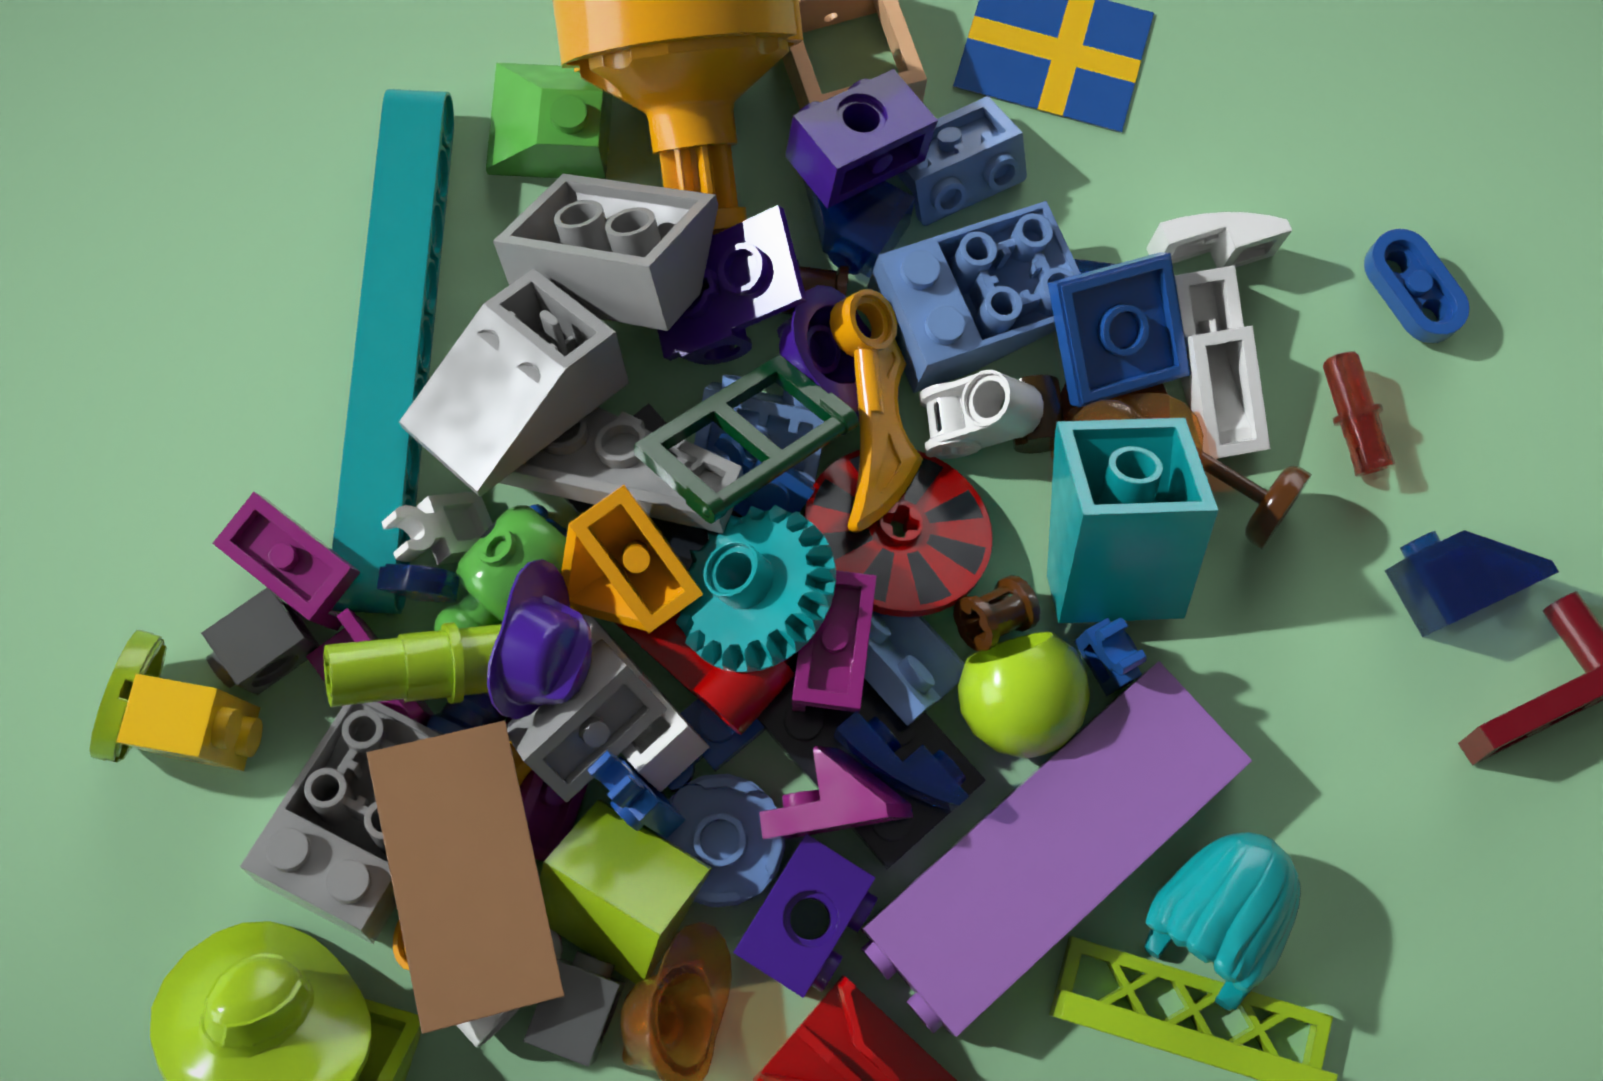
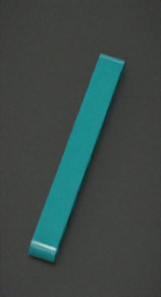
M387 89L384 94L332 550L359 570L360 574L334 605L333 611H344L346 608H349L352 612L401 614L406 601L407 593L405 592H407L410 561L396 560L393 552L411 539L400 528L384 529L381 522L398 507L406 505L416 507L422 445L401 427L399 421L429 380L454 138V105L450 92Z

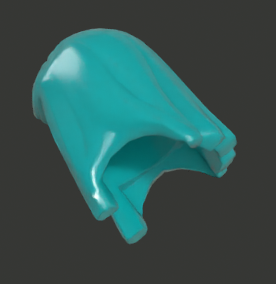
M1250 832L1233 833L1208 844L1189 859L1157 892L1146 918V924L1150 927L1144 945L1146 952L1158 959L1173 940L1176 946L1187 947L1188 952L1204 963L1213 962L1215 972L1226 981L1218 993L1215 1002L1226 1010H1236L1245 997L1274 970L1294 926L1300 905L1301 885L1291 857L1273 839Z

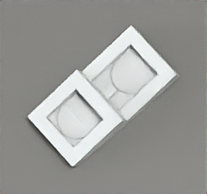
M1248 212L1203 213L1161 222L1146 249L1149 255L1159 252L1171 253L1172 264L1210 252L1217 268L1233 265L1236 268L1274 256L1291 233L1292 228L1287 219Z

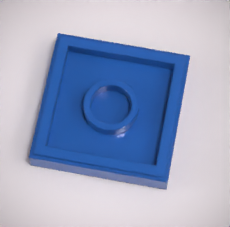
M1159 252L1047 283L1070 405L1083 407L1191 375L1171 253Z

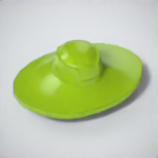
M271 921L243 922L213 933L187 951L166 975L151 1007L150 1041L159 1072L164 1081H357L367 1063L372 1044L371 1017L366 1001L349 972L316 939L291 926Z

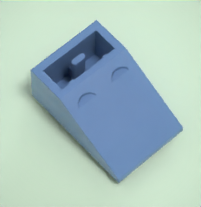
M1047 201L879 254L867 288L881 293L889 301L895 312L897 320L895 340L907 364L904 369L905 375L913 393H916L929 386L968 375L1056 331L1047 283L1081 273Z

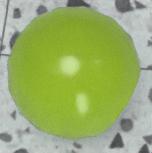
M1038 632L997 643L990 650H981L967 658L958 684L960 710L973 734L995 751L1020 758L1041 756L1063 747L1082 726L1090 699L1087 670L1076 650L1051 632Z

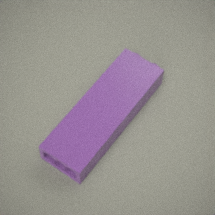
M1158 661L1129 685L1063 747L1055 752L860 930L870 941L861 950L887 980L896 972L902 977L915 993L906 1003L933 1034L943 1025L950 1034L957 1037L1252 760L1163 664Z

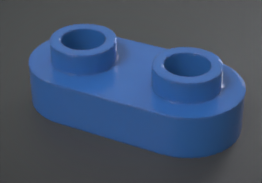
M1393 229L1382 234L1370 247L1364 259L1366 275L1404 329L1412 337L1426 343H1439L1450 338L1465 324L1469 316L1468 298L1422 236L1408 229ZM1386 260L1396 262L1401 268V273L1392 271ZM1422 308L1431 310L1436 316V322L1428 319L1422 312Z

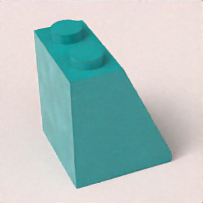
M1186 418L1057 422L1054 442L1047 579L1059 624L1101 622L1106 618H1109L1110 621L1118 618H1123L1125 621L1185 618L1219 511Z

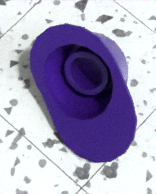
M817 285L805 291L807 302L795 306L793 317L778 327L777 334L780 338L779 353L827 393L832 392L855 411L859 422L854 357L847 355L837 345L830 328V313L834 305L846 298V296L833 287ZM856 310L855 319L857 326L866 337L870 338L871 331L862 321Z
M543 559L528 562L517 574L509 594L501 629L488 662L487 688L491 703L501 715L513 719L529 716L541 705L563 704L570 700L585 682L592 661L590 626L581 613L570 608L569 593L561 573L554 564Z

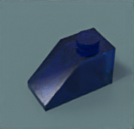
M803 179L822 251L828 254L830 261L839 268L840 265L850 266L849 274L858 275L862 273L870 278L878 255L894 250L910 225L915 197L883 181L827 209Z
M1466 530L1442 541L1436 531L1427 533L1400 547L1405 559L1385 570L1422 637L1559 572L1552 560Z

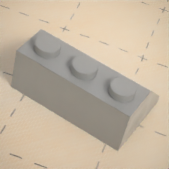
M562 174L497 236L493 243L509 285L534 268L601 320H611L643 326L649 329L668 331L701 293L718 202L716 194Z

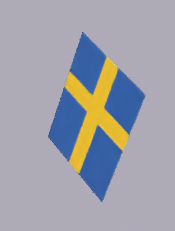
M979 0L953 87L1122 133L1154 13L1109 0Z

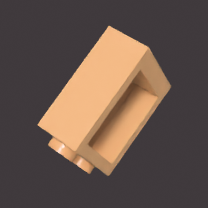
M799 0L802 33L877 13L896 63L898 74L923 102L927 77L898 0ZM803 41L790 47L789 52L782 58L800 110L811 102H823L849 89L847 87L825 94L821 93Z

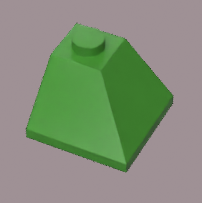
M496 63L486 160L487 174L559 178L562 174L606 179L613 96L582 80L580 73L574 72V68H562V66Z

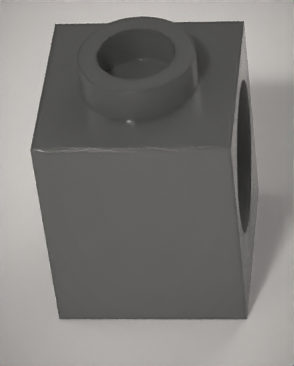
M265 588L201 633L214 651L206 657V660L216 676L228 688L237 685L256 695H259L308 660L306 656L320 646L295 609L269 588Z
M577 951L573 962L566 959H557L564 996L537 1004L523 1042L589 1067L597 1060L626 982L611 977L615 967L614 964L603 962L592 955Z

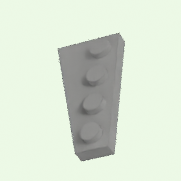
M599 407L499 482L594 505L625 484L651 518L722 534L734 509L733 507L728 510L725 516L712 524L706 522L686 504V500L634 455V444L652 433L645 429L644 422L623 411L619 416H616ZM686 440L681 441L668 450L716 493L743 476L742 466Z

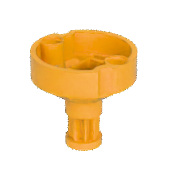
M553 0L562 68H574V72H579L582 80L646 114L649 122L652 153L659 154L663 186L665 188L716 194L718 210L713 235L747 220L746 207H738L731 146L738 143L734 118V102L789 52L790 47L803 41L799 0Z

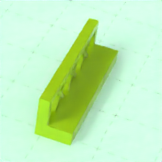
M1068 937L1049 1016L1259 1081H1337L1338 1074L1322 1070L1333 1016L1251 991L1238 1007L1249 1028L1228 1040L1213 1036L1200 1010L1215 1002L1218 993L1225 983L1080 938ZM1086 955L1105 961L1120 988L1099 1000L1072 993L1081 956ZM1121 967L1144 974L1129 982ZM1156 978L1170 981L1184 1008L1163 1020L1148 1016L1134 992ZM1186 987L1208 994L1193 1001ZM1125 996L1133 1011L1111 1004ZM1251 1006L1271 1012L1272 1014L1259 1021ZM1190 1017L1198 1031L1176 1024ZM1287 1018L1310 1024L1303 1062L1299 1063L1280 1057L1265 1031ZM1255 1037L1263 1051L1242 1044Z

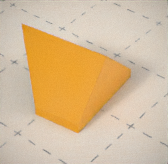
M625 484L568 524L561 575L564 578L569 593L570 608L577 612L644 630L649 634L703 595V592L666 537Z

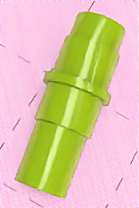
M454 622L443 623L441 629L437 631L399 634L398 638L325 645L324 674L330 707L400 699H403L405 702L439 698H447L450 704L461 703L466 695L489 693L487 688L488 662L502 624L458 628Z

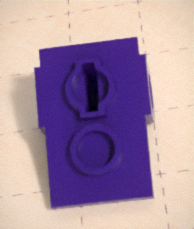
M777 205L715 235L712 234L700 295L668 331L657 329L664 359L671 361L681 357L703 365L720 364L738 359L752 349V342L747 336L745 328L807 302L784 208Z

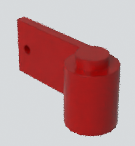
M680 612L649 634L644 630L615 623L739 735L746 731L795 676L792 669L787 665L794 658V655L773 667L754 672H731L709 664L685 643L687 638L676 624Z

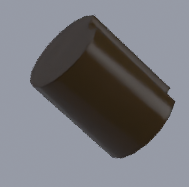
M1042 374L1021 377L1020 381L1034 386L1041 393L1044 407L1041 421L1034 431L1024 437L1013 439L1014 450L1028 454L1053 451L1056 424L1058 421H1064L1059 380L1055 376Z

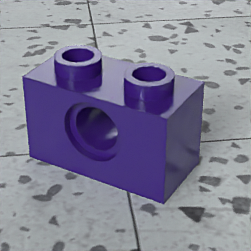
M892 69L872 79H861L849 87L847 91L823 102H811L804 106L797 114L793 115L785 157L828 209L924 162L938 120L900 75Z
M806 834L733 953L802 998H804L810 986L822 992L843 956L833 951V948L846 926L858 933L878 900V897L868 892L875 877ZM805 899L819 901L825 906L829 914L827 930L822 936L813 940L799 937L793 931L790 924V914L793 907Z

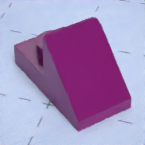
M815 746L813 749L819 790L783 795V808L759 812L763 839H793L804 837L806 834L810 836L913 818L912 807L907 800L843 750L823 746Z

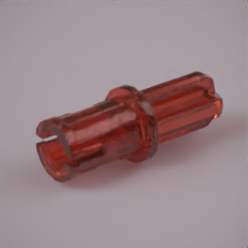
M1349 351L1329 357L1324 362L1323 369L1338 416L1332 420L1334 426H1341L1349 449L1355 477L1384 470L1383 467L1386 469L1395 466L1396 463L1387 444L1379 417L1383 407L1382 404H1374L1359 355L1355 351Z

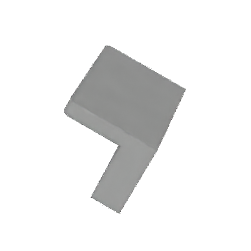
M600 639L592 645V661L587 678L581 689L570 700L563 704L541 705L529 716L512 719L506 724L509 740L522 760L567 803L594 778L587 771L590 766L607 750L615 756L619 755L667 708L603 639Z

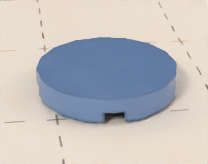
M728 773L704 775L687 783L669 799L686 820L665 839L712 867L694 902L712 908L737 906L761 894L777 875L786 848L785 839H763L759 812L777 809L773 800L754 782Z

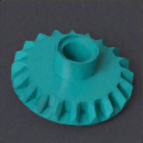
M776 505L769 511H763L751 506L746 516L740 518L731 515L723 534L707 530L708 541L701 550H689L693 562L688 571L703 592V595L682 609L679 618L676 620V624L687 638L685 643L709 664L731 672L764 670L787 660L809 642L823 623L830 609L836 585V566L833 552L823 533L813 523L797 511L794 513L787 512Z

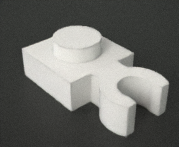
M473 491L427 496L416 507L408 505L398 507L381 522L384 529L400 528L411 539L393 552L396 560L403 562L413 561L427 549L431 548L437 565L459 562L465 553L492 525L482 497H479Z

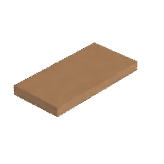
M500 721L366 752L422 1034L563 997L564 991L506 722Z

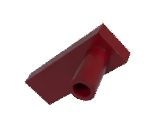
M1578 591L1560 598L1547 606L1542 612L1580 664L1585 674L1473 730L1458 743L1472 766L1603 701V626Z

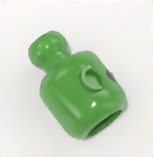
M517 505L506 510L460 559L457 564L456 575L458 581L469 593L459 604L448 606L439 613L435 620L434 630H440L443 623L454 622L458 628L502 624L509 594L519 571L528 562L543 559L554 564L561 573L566 537L537 511L527 505Z

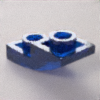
M858 711L836 728L834 737L853 757L871 772L902 792L928 804L951 811L969 797L960 787L966 781L965 775L942 750L939 749L932 755L922 745L902 762L895 754L901 745L893 733L875 716L866 722Z

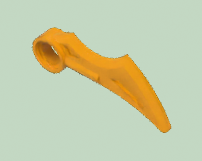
M862 289L840 300L834 305L830 313L832 336L837 345L847 355L854 357L860 424V463L854 504L847 525L848 529L852 532H860L885 515L898 502L913 481L923 460L910 442L899 415L898 388L902 373L907 364L895 340L897 335L895 312L889 301L881 293L872 289ZM857 309L862 311L870 322L872 329L870 338L866 337L857 326L855 319Z

